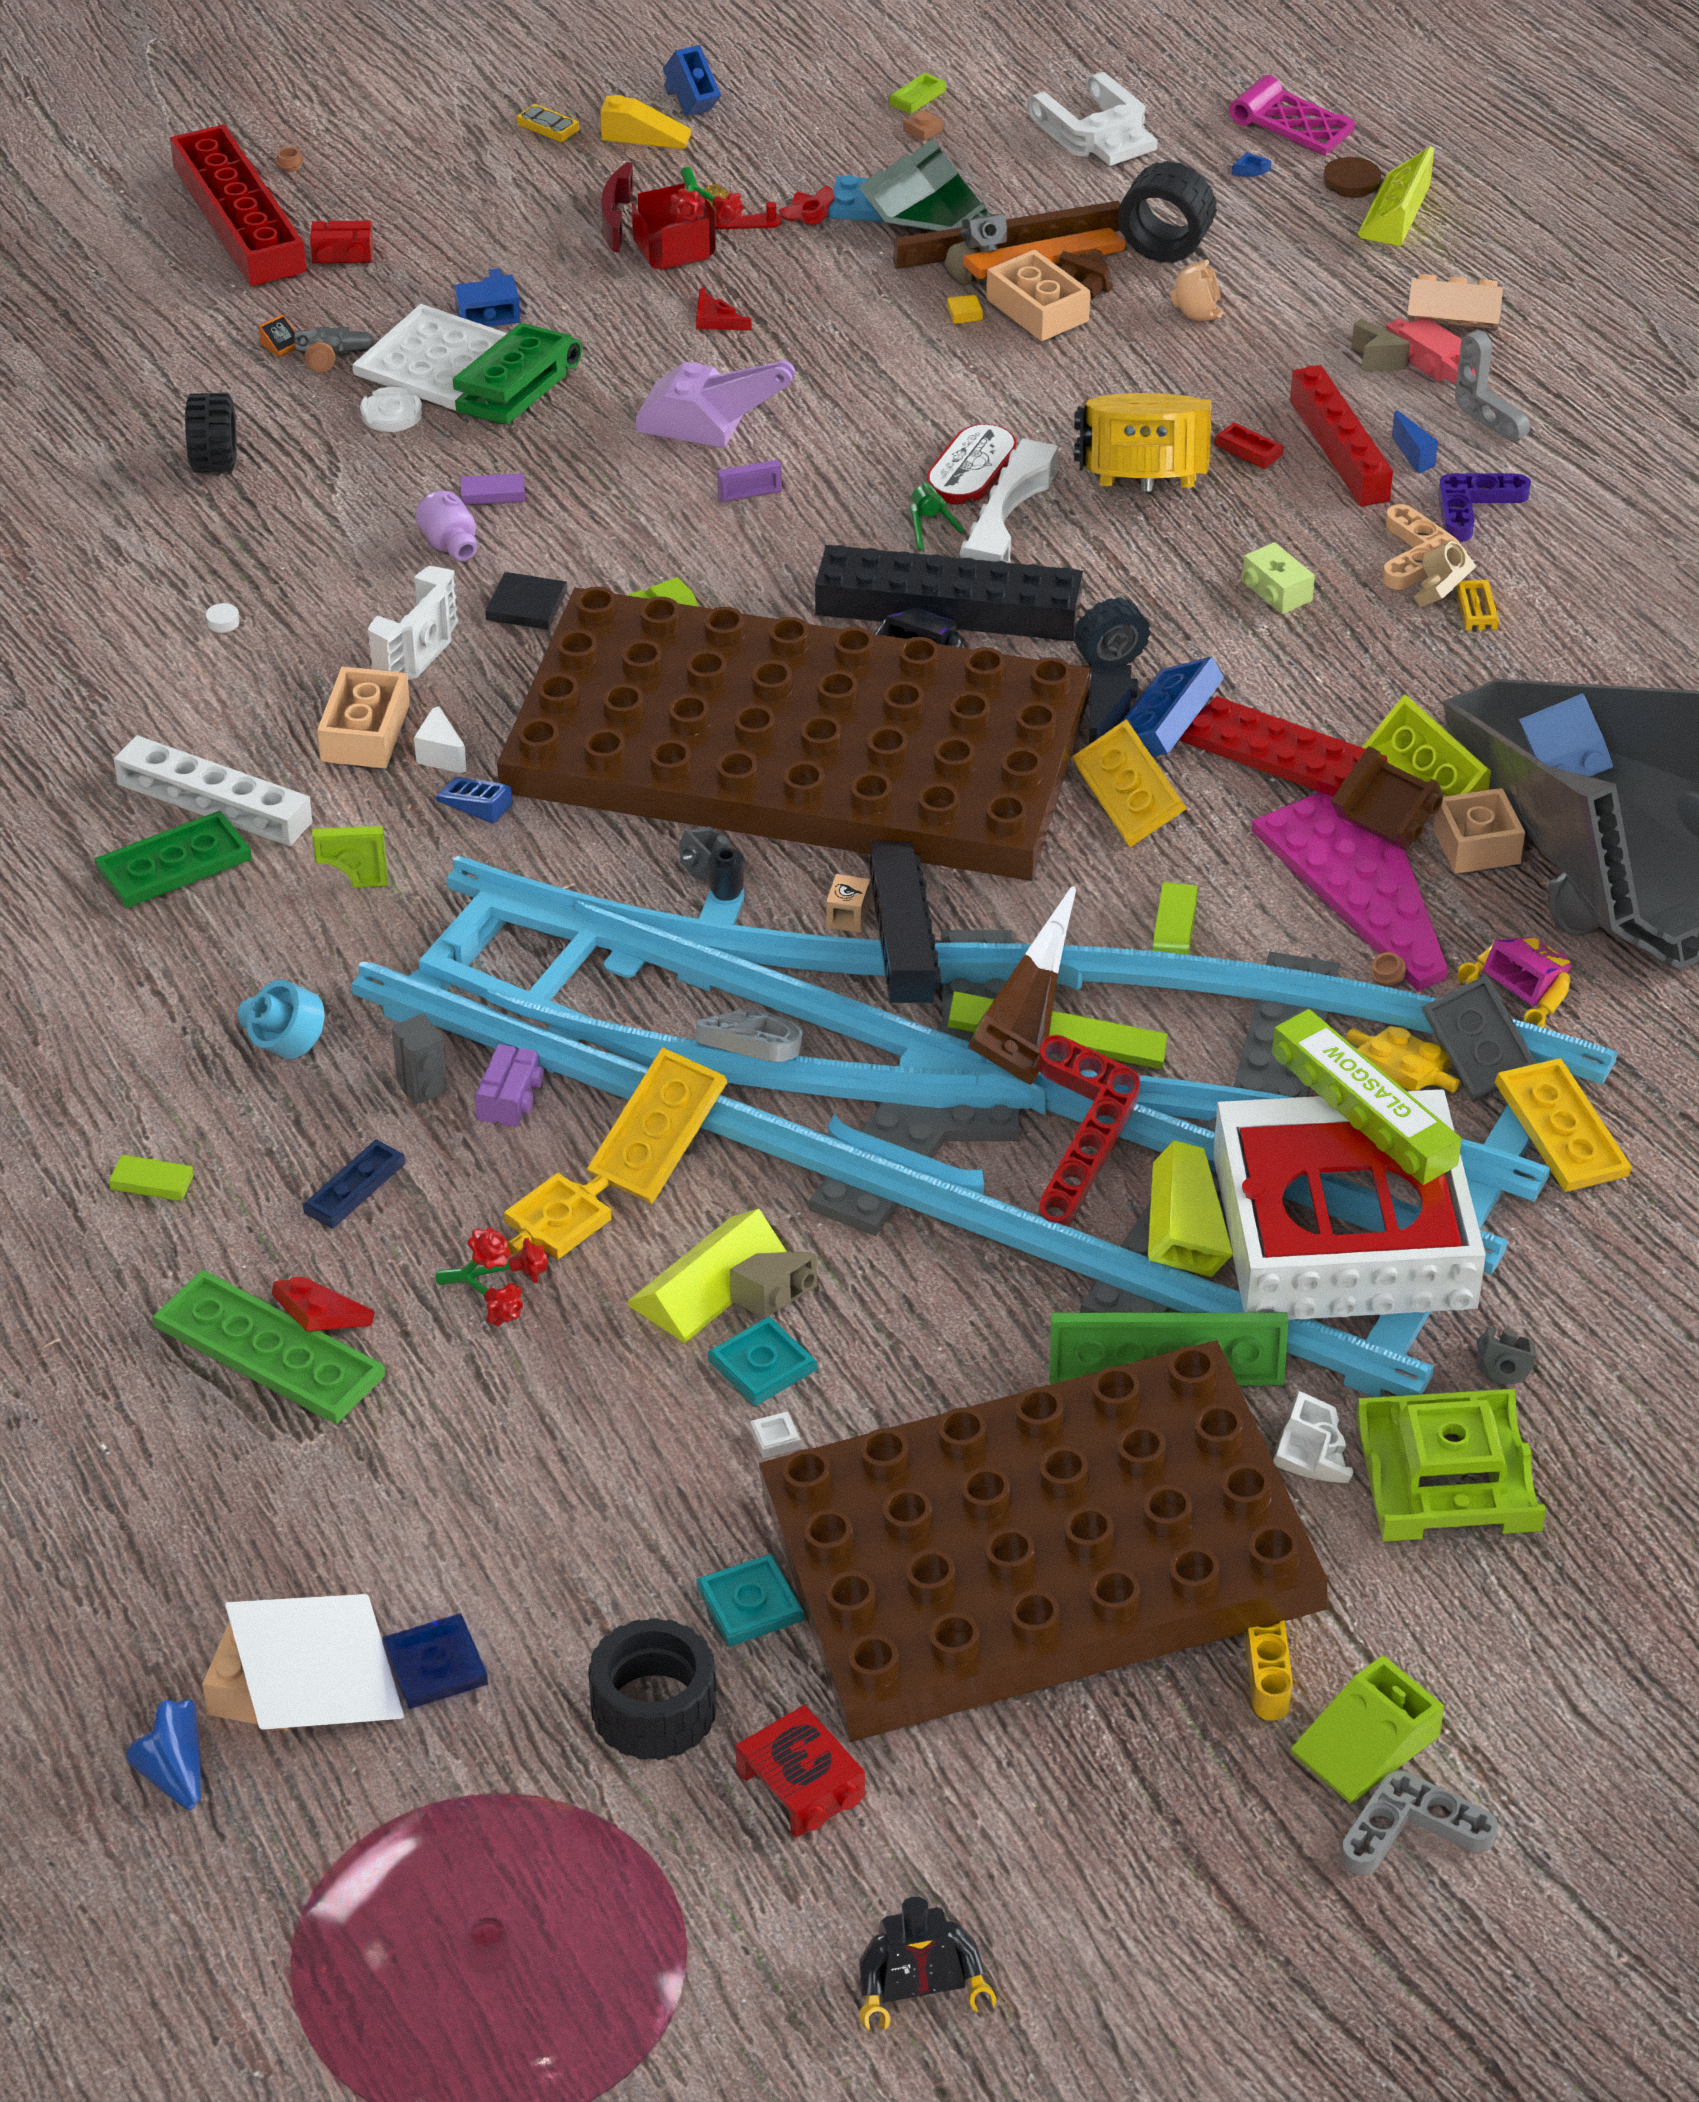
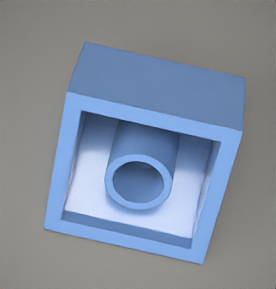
M1583 693L1519 719L1531 755L1546 765L1588 777L1614 767L1602 733Z

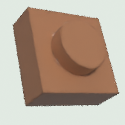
M924 110L903 121V131L922 141H926L943 131L944 120Z

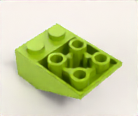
M1382 1655L1348 1682L1291 1747L1290 1753L1351 1805L1383 1781L1389 1773L1396 1771L1440 1737L1444 1705L1387 1657Z

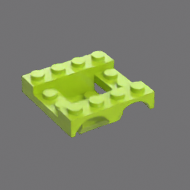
M1515 1389L1358 1398L1356 1424L1382 1542L1423 1539L1424 1529L1500 1524L1502 1534L1543 1531L1546 1508L1544 1504L1539 1505L1536 1499L1532 1479V1454L1529 1443H1523L1519 1433ZM1455 1434L1462 1440L1452 1442L1445 1439L1444 1436ZM1487 1472L1490 1483L1418 1487L1421 1476Z

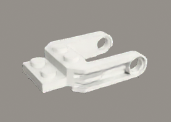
M1105 72L1088 76L1086 79V89H1089L1092 98L1100 104L1099 107L1104 111L1093 113L1083 120H1078L1046 92L1031 95L1027 99V109L1031 119L1073 155L1088 157L1090 152H1092L1107 165L1111 166L1157 150L1158 140L1147 132L1143 125L1145 122L1144 113L1146 106Z

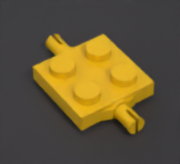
M1391 1025L1376 1036H1368L1355 1028L1350 1029L1347 1033L1346 1040L1358 1046L1357 1050L1397 1084L1410 1091H1418L1425 1086L1437 1085L1453 1094L1459 1087V1079L1444 1073L1451 1066L1446 1053L1438 1045L1424 1042L1410 1035L1403 1028Z
M556 1173L504 1212L505 1223L520 1233L507 1242V1247L511 1253L513 1252L514 1256L518 1255L521 1248H523L524 1238H529L532 1244L543 1245V1250L558 1260L612 1220L611 1209L596 1198L598 1193L609 1187L606 1177L598 1174L586 1185L571 1182L560 1173Z

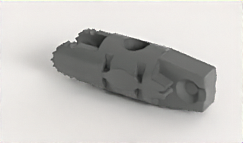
M318 327L316 329L295 332V350L305 352L311 344L323 342L330 345L334 353L349 355L350 350L369 349L374 344L373 341H375L369 332L350 331L349 327Z

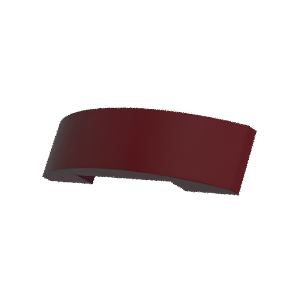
M626 162L611 175L602 193L603 234L606 243L613 252H620L623 238L622 211H617L618 203H630L634 188L632 162Z

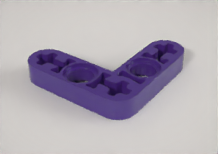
M1451 473L1442 476L1439 483L1438 497L1444 530L1454 536L1459 542L1471 539L1474 528L1472 503L1525 502L1529 499L1530 479L1525 475L1516 473ZM1479 487H1486V488H1490V489H1487V490H1486V489H1481V488H1479ZM1451 506H1458V507H1461V508H1460V509H1456V508H1452Z

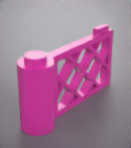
M1271 75L1262 76L1236 98L1229 107L1231 118L1237 124L1246 126L1254 122L1324 156L1354 131L1356 124L1353 123L1352 119L1340 113L1336 115L1282 90L1281 83ZM1286 102L1294 107H1282L1281 104ZM1298 115L1299 119H1286L1285 116ZM1305 115H1313L1318 118H1306ZM1267 116H1278L1279 119H1270ZM1329 126H1337L1341 129L1330 130ZM1302 127L1304 131H1295L1291 128ZM1310 127H1322L1323 130H1310ZM1315 139H1327L1328 142L1323 144Z

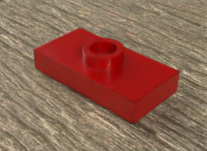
M1235 422L1215 436V446L1263 469H1266L1279 459L1284 451L1283 445Z

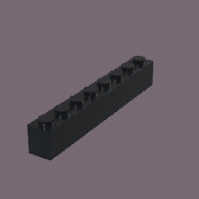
M870 841L869 875L889 1003H933L934 989H940L941 969L938 967V952L935 950V936L932 934V919L929 918L926 886H923V870H920V854H914L912 842Z

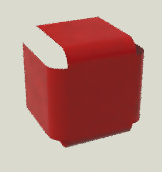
M684 183L638 193V210L632 203L633 240L654 269L664 270L708 260L715 252V210L705 197L700 194L698 197L705 200L702 207L703 217L692 224L685 223L686 221L679 222L676 220V214L670 213L672 206L671 196L674 194L678 195L680 189H685Z

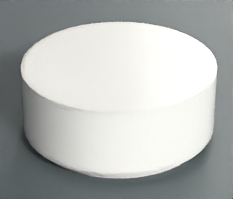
M227 603L211 606L206 611L207 626L210 630L217 633H227L234 630L240 622L238 609Z

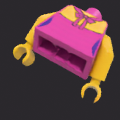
M1534 937L1495 940L1489 948L1476 958L1477 962L1475 964L1470 962L1463 963L1458 969L1459 984L1464 980L1468 984L1480 978L1479 974L1483 971L1532 1006L1538 1005V1009H1530L1525 1013L1524 1022L1529 1024L1535 1023L1542 1028H1545L1546 1015H1552L1566 997L1571 981L1568 975L1571 962L1568 960L1567 955L1561 951H1555Z

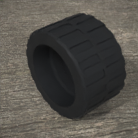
M1171 161L1153 163L1141 171L1120 203L1118 213L1119 229L1124 235L1126 242L1134 248L1133 250L1144 255L1145 258L1162 263H1174L1178 260H1184L1196 251L1212 225L1217 211L1216 197L1213 195V190L1206 182V179L1193 168ZM1160 198L1171 202L1184 214L1188 225L1174 226L1163 222L1151 211L1147 199Z
M638 1619L613 1629V1632L605 1635L599 1641L598 1647L593 1650L588 1669L591 1716L598 1735L602 1736L604 1742L611 1748L614 1747L619 1750V1753L626 1756L631 1755L637 1757V1759L660 1760L685 1753L689 1748H694L698 1745L704 1736H707L711 1730V1724L715 1721L716 1670L712 1650L707 1646V1641L701 1635L695 1633L694 1629L669 1619ZM654 1675L670 1677L687 1686L683 1692L675 1697L658 1702L637 1701L619 1692L624 1685L637 1678Z

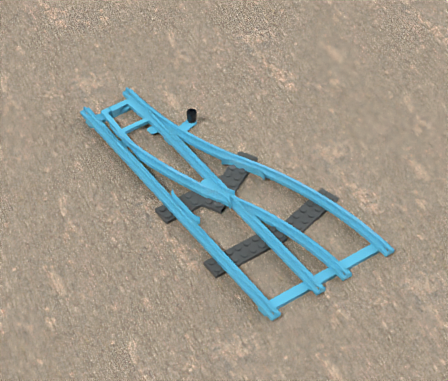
M725 847L710 854L708 859L710 890L699 919L589 896L509 873L466 857L456 856L453 860L454 870L446 877L447 888L474 899L420 958L419 968L410 976H406L372 962H361L358 965L359 976L351 983L353 995L382 1005L384 1016L403 1022L419 1014L425 1015L434 1026L494 1049L500 1044L515 1047L516 1050H519V1048L535 1050L539 1055V1066L546 1068L547 1072H557L627 1100H630L648 1071V1067L651 1066L663 1047L725 1075L727 1083L882 1102L861 1131L848 1127L834 1114L828 1124L827 1136L719 1095L700 1128L827 1176L810 1198L809 1210L876 1236L897 1206L901 1204L1097 1279L1082 1302L1080 1313H1169L1171 1309L1183 1313H1244L1240 1292L1196 1276L1194 1272L1149 1261L1148 1243L1151 1201L1121 1246H1117L1062 1224L1049 1222L1041 1216L985 1196L982 1169H960L932 1159L945 1141H1019L1018 1108L1033 1109L1044 1115L1045 1110L1082 1123L1094 1102L1045 1078L1040 1072L1037 1079L1030 1086L968 1048L974 1032L947 1027L954 991L995 999L1032 945L1026 943L1013 944L1012 930H941V943L935 942V950L938 952V967L941 969L942 1023L935 1030L758 965L885 976L880 940L821 936L735 925L744 902V858L735 849ZM467 874L476 876L478 879L467 876ZM506 922L572 940L529 991L469 967L471 962ZM1064 945L1056 984L1066 985L1077 991L1082 988V981L1163 987L1257 999L1233 1087L1138 1075L1140 1077V1089L1137 1104L1119 1135L1123 1139L1161 1153L1173 1140L1205 1148L1225 1226L1226 1218L1213 1157L1218 1102L1308 1097L1310 1091L1309 1086L1304 1085L1298 1076L1285 1065L1280 1064L1272 1055L1274 1027L1310 1009L1324 1022H1327L1329 1012L1434 1034L1422 1012V1007L1437 998L1349 980L1347 978H1339L1340 963L1270 951L1266 965L1237 960L1150 950ZM597 946L613 950L604 961V969L626 978L633 977L648 962L678 973V980L709 992L713 986L901 1056L900 1066L845 1062L796 1056L791 1060L783 1062L766 1061L700 1044L692 1039L594 1019L552 1002L551 999ZM375 979L380 982H383L384 985H380L372 981ZM451 985H455L486 998L487 1001L550 1026L547 1030L447 990ZM1512 1019L1536 1063L1561 1058L1571 1074L1603 1085L1616 1063V1051L1550 1029ZM583 1039V1040L588 1041V1042H590V1043H592V1044H595V1045L600 1046V1047H602V1048H604V1049H607V1050H609V1051H611V1052H614V1053L619 1054V1055H621V1056H623V1057H626V1058H628V1059H630V1060H627V1059H625V1058L619 1057V1056L614 1055V1054H612V1053H606V1052L600 1051V1050H598V1049L592 1048V1047H590V1046L584 1045V1044L579 1043V1042ZM1080 1072L1083 1076L1088 1078L1097 1076L1096 1072ZM1120 1085L1114 1087L1118 1093L1125 1094L1131 1092L1127 1086ZM1509 1105L1506 1106L1484 1145L1465 1139L1461 1141L1460 1155L1479 1230L1502 1191L1535 1202L1549 1177L1550 1167L1523 1158L1532 1141ZM1109 1116L1097 1118L1103 1124L1114 1122V1119ZM1172 1116L1204 1120V1122L1199 1127ZM1244 1164L1246 1178H1249L1246 1164ZM1514 1172L1529 1176L1531 1178H1534V1180L1515 1174ZM1320 1173L1329 1215L1377 1233L1385 1232L1376 1191L1327 1173ZM1302 1175L1287 1187L1283 1198L1314 1209L1307 1177ZM1391 1197L1398 1228L1403 1230L1418 1218L1422 1208ZM1480 1230L1484 1248L1492 1251V1253L1485 1251L1486 1257L1483 1272L1492 1275L1506 1251L1508 1240ZM1431 1311L1380 1315L1366 1340L1312 1319L1288 1320L1287 1353L1344 1374L1345 1386L1373 1397H1381L1385 1390L1399 1396L1421 1395L1433 1377L1434 1366L1409 1357L1406 1354ZM1401 1370L1403 1372L1418 1377V1379L1415 1380L1408 1376L1397 1373L1396 1371Z

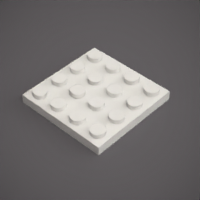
M420 304L352 364L353 375L387 387L405 388L410 395L415 396L416 394L420 399L456 411L455 400L464 392L453 389L452 379L507 333Z

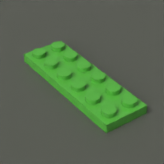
M203 1269L153 1316L155 1328L336 1425L385 1376V1367L378 1361L319 1330L305 1331L292 1316Z
M1051 1313L1049 1384L1096 1373L1108 1367L1122 1366L1174 1352L1183 1347L1196 1346L1218 1340L1238 1386H1284L1288 1315L1287 1313Z

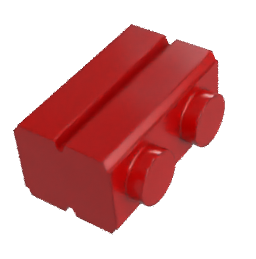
M371 220L312 221L310 234L312 264L372 263L373 234Z

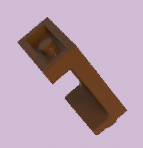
M1368 746L1332 798L1331 803L1338 817L1407 851L1411 843L1416 842L1422 835L1424 824L1430 815L1435 814L1441 807L1444 795L1438 781L1430 779L1427 783L1385 762L1380 751Z

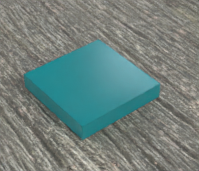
M770 1316L708 1351V1361L754 1406L761 1404L817 1371V1361Z
M772 1553L696 1579L697 1590L728 1647L804 1621V1611Z

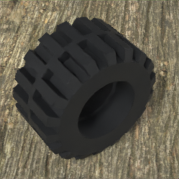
M189 394L185 407V434L187 456L192 471L194 473L232 472L237 458V433L234 403L230 394Z

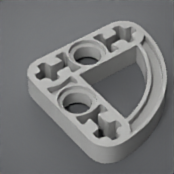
M736 1010L702 1019L696 1023V1042L772 1062L788 1061L798 1056L801 1049L802 1030L799 1026L783 1017L760 1010Z

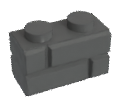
M420 1014L394 1025L392 1037L397 1082L407 1091V1094L415 1104H421L446 1093V1067L443 1037L436 1028H432L431 1022L425 1015Z

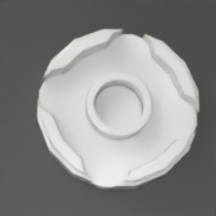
M401 387L377 389L372 392L373 396L368 399L367 396L364 397L360 405L363 423L369 428L380 432L406 430L414 426L422 416L420 397L416 394L415 396L408 394V390Z

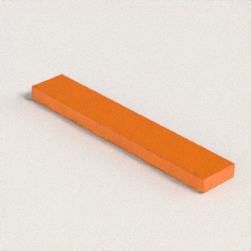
M1109 227L1000 248L993 251L964 255L963 266L978 279L987 278V269L1034 249L1056 265L1061 264L1059 256L1063 250L1079 256L1081 253L1088 255L1092 249H1097L1102 252V255L1124 251L1126 241Z

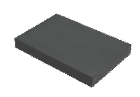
M1487 974L1422 1007L1423 1014L1473 1103L1499 1090L1494 1083L1499 1072L1537 1064Z

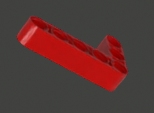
M1051 1035L1042 1041L1039 1049L1038 1068L1040 1073L1045 1078L1094 1101L1039 1203L1038 1216L1043 1217L1049 1222L1070 1227L1137 1104L1140 1077L1130 1067L1061 1035ZM1059 1054L1064 1059L1055 1062L1048 1059L1047 1056ZM1089 1069L1096 1072L1097 1076L1088 1078L1080 1072ZM1120 1085L1127 1086L1131 1092L1125 1094L1118 1093L1114 1087ZM1109 1116L1114 1119V1122L1103 1124L1097 1118ZM1085 1146H1091L1097 1149L1098 1152L1094 1155H1088L1080 1149ZM1076 1177L1081 1181V1184L1071 1186L1066 1184L1064 1179ZM1056 1207L1065 1214L1060 1217H1053L1046 1211Z

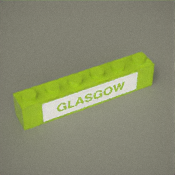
M1307 1009L1274 1027L1272 1055L1275 1059L1298 1076L1304 1085L1309 1086L1320 1095L1328 1106L1335 1108L1355 1129L1360 1130L1372 1140L1379 1150L1387 1153L1406 1173L1411 1174L1422 1185H1425L1458 1166L1462 1138L1313 1011Z

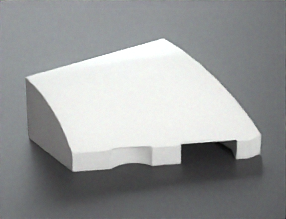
M1299 1391L1285 1417L1272 1458L1275 1466L1282 1470L1316 1480L1348 1483L1352 1478L1353 1469L1352 1467H1346L1342 1452L1346 1448L1343 1435L1337 1428L1339 1419L1336 1408Z

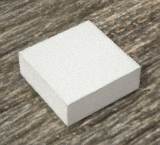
M788 1411L750 1421L752 1435L763 1459L801 1449L800 1437Z

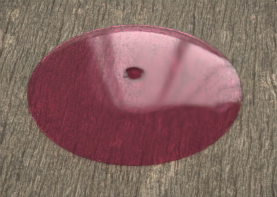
M492 1793L446 1799L412 1810L376 1828L355 1843L323 1876L306 1904L294 1936L291 1955V1986L294 2005L301 2027L311 2047L324 2065L344 2085L368 2102H591L626 2078L649 2055L671 2022L681 1998L686 1977V1928L676 1895L661 1868L632 1837L605 1819L568 1803L524 1794Z

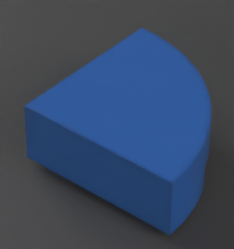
M1248 152L1232 165V175L1242 177L1258 176L1271 170V160Z

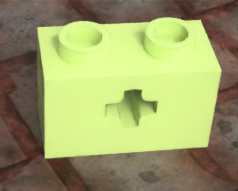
M1274 542L1244 555L1242 581L1279 613L1284 614L1313 601L1315 575Z

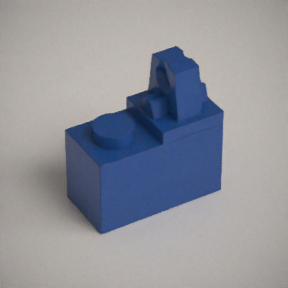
M697 45L675 50L663 67V72L666 76L664 87L667 95L676 94L685 117L710 111L721 97V93L701 46Z
M501 268L489 269L490 277L483 278V281L454 285L455 306L458 317L488 327L521 323L519 296L513 274L503 275Z

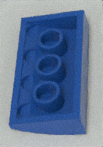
M1212 656L1161 669L1121 722L1127 719L1151 756L1168 754L1223 681L1224 676Z

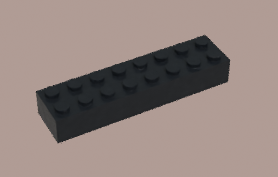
M825 545L815 583V615L882 622L887 615L913 608H921L955 620L957 622V630L1074 641V630L1077 627L1082 601L1083 570L1067 567H1046L1036 564L1007 563L1004 561L975 560L973 558L945 557L936 554H915L906 551L894 552L874 548L864 549L843 545Z

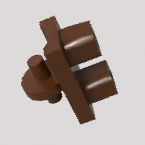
M1092 249L1088 255L1081 253L1077 256L1063 250L1059 256L1060 268L1090 290V298L1094 299L1100 291L1109 293L1113 288V284L1109 282L1108 263L1102 261L1101 251Z

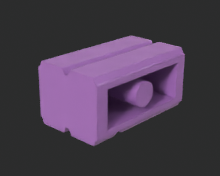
M500 1044L496 1046L475 1094L476 1117L479 1121L491 1123L499 1121L502 1125L516 1127L519 1125L523 1113L529 1114L531 1112L534 1098L533 1090L534 1088L540 1089L544 1078V1068L539 1066V1055L535 1050L524 1048L516 1050L515 1047Z

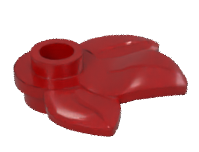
M828 185L821 188L814 196L797 191L793 197L792 205L779 209L780 215L790 221L801 220L805 224H819L828 214L827 208L835 199L834 192Z

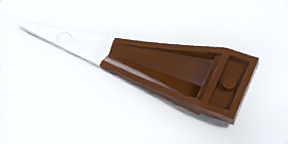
M1075 886L1071 887L975 1026L976 1030L968 1045V1048L1030 1086L1037 1079L1040 1072L1038 1059L1041 1043L1050 1034L1058 971L1076 893Z

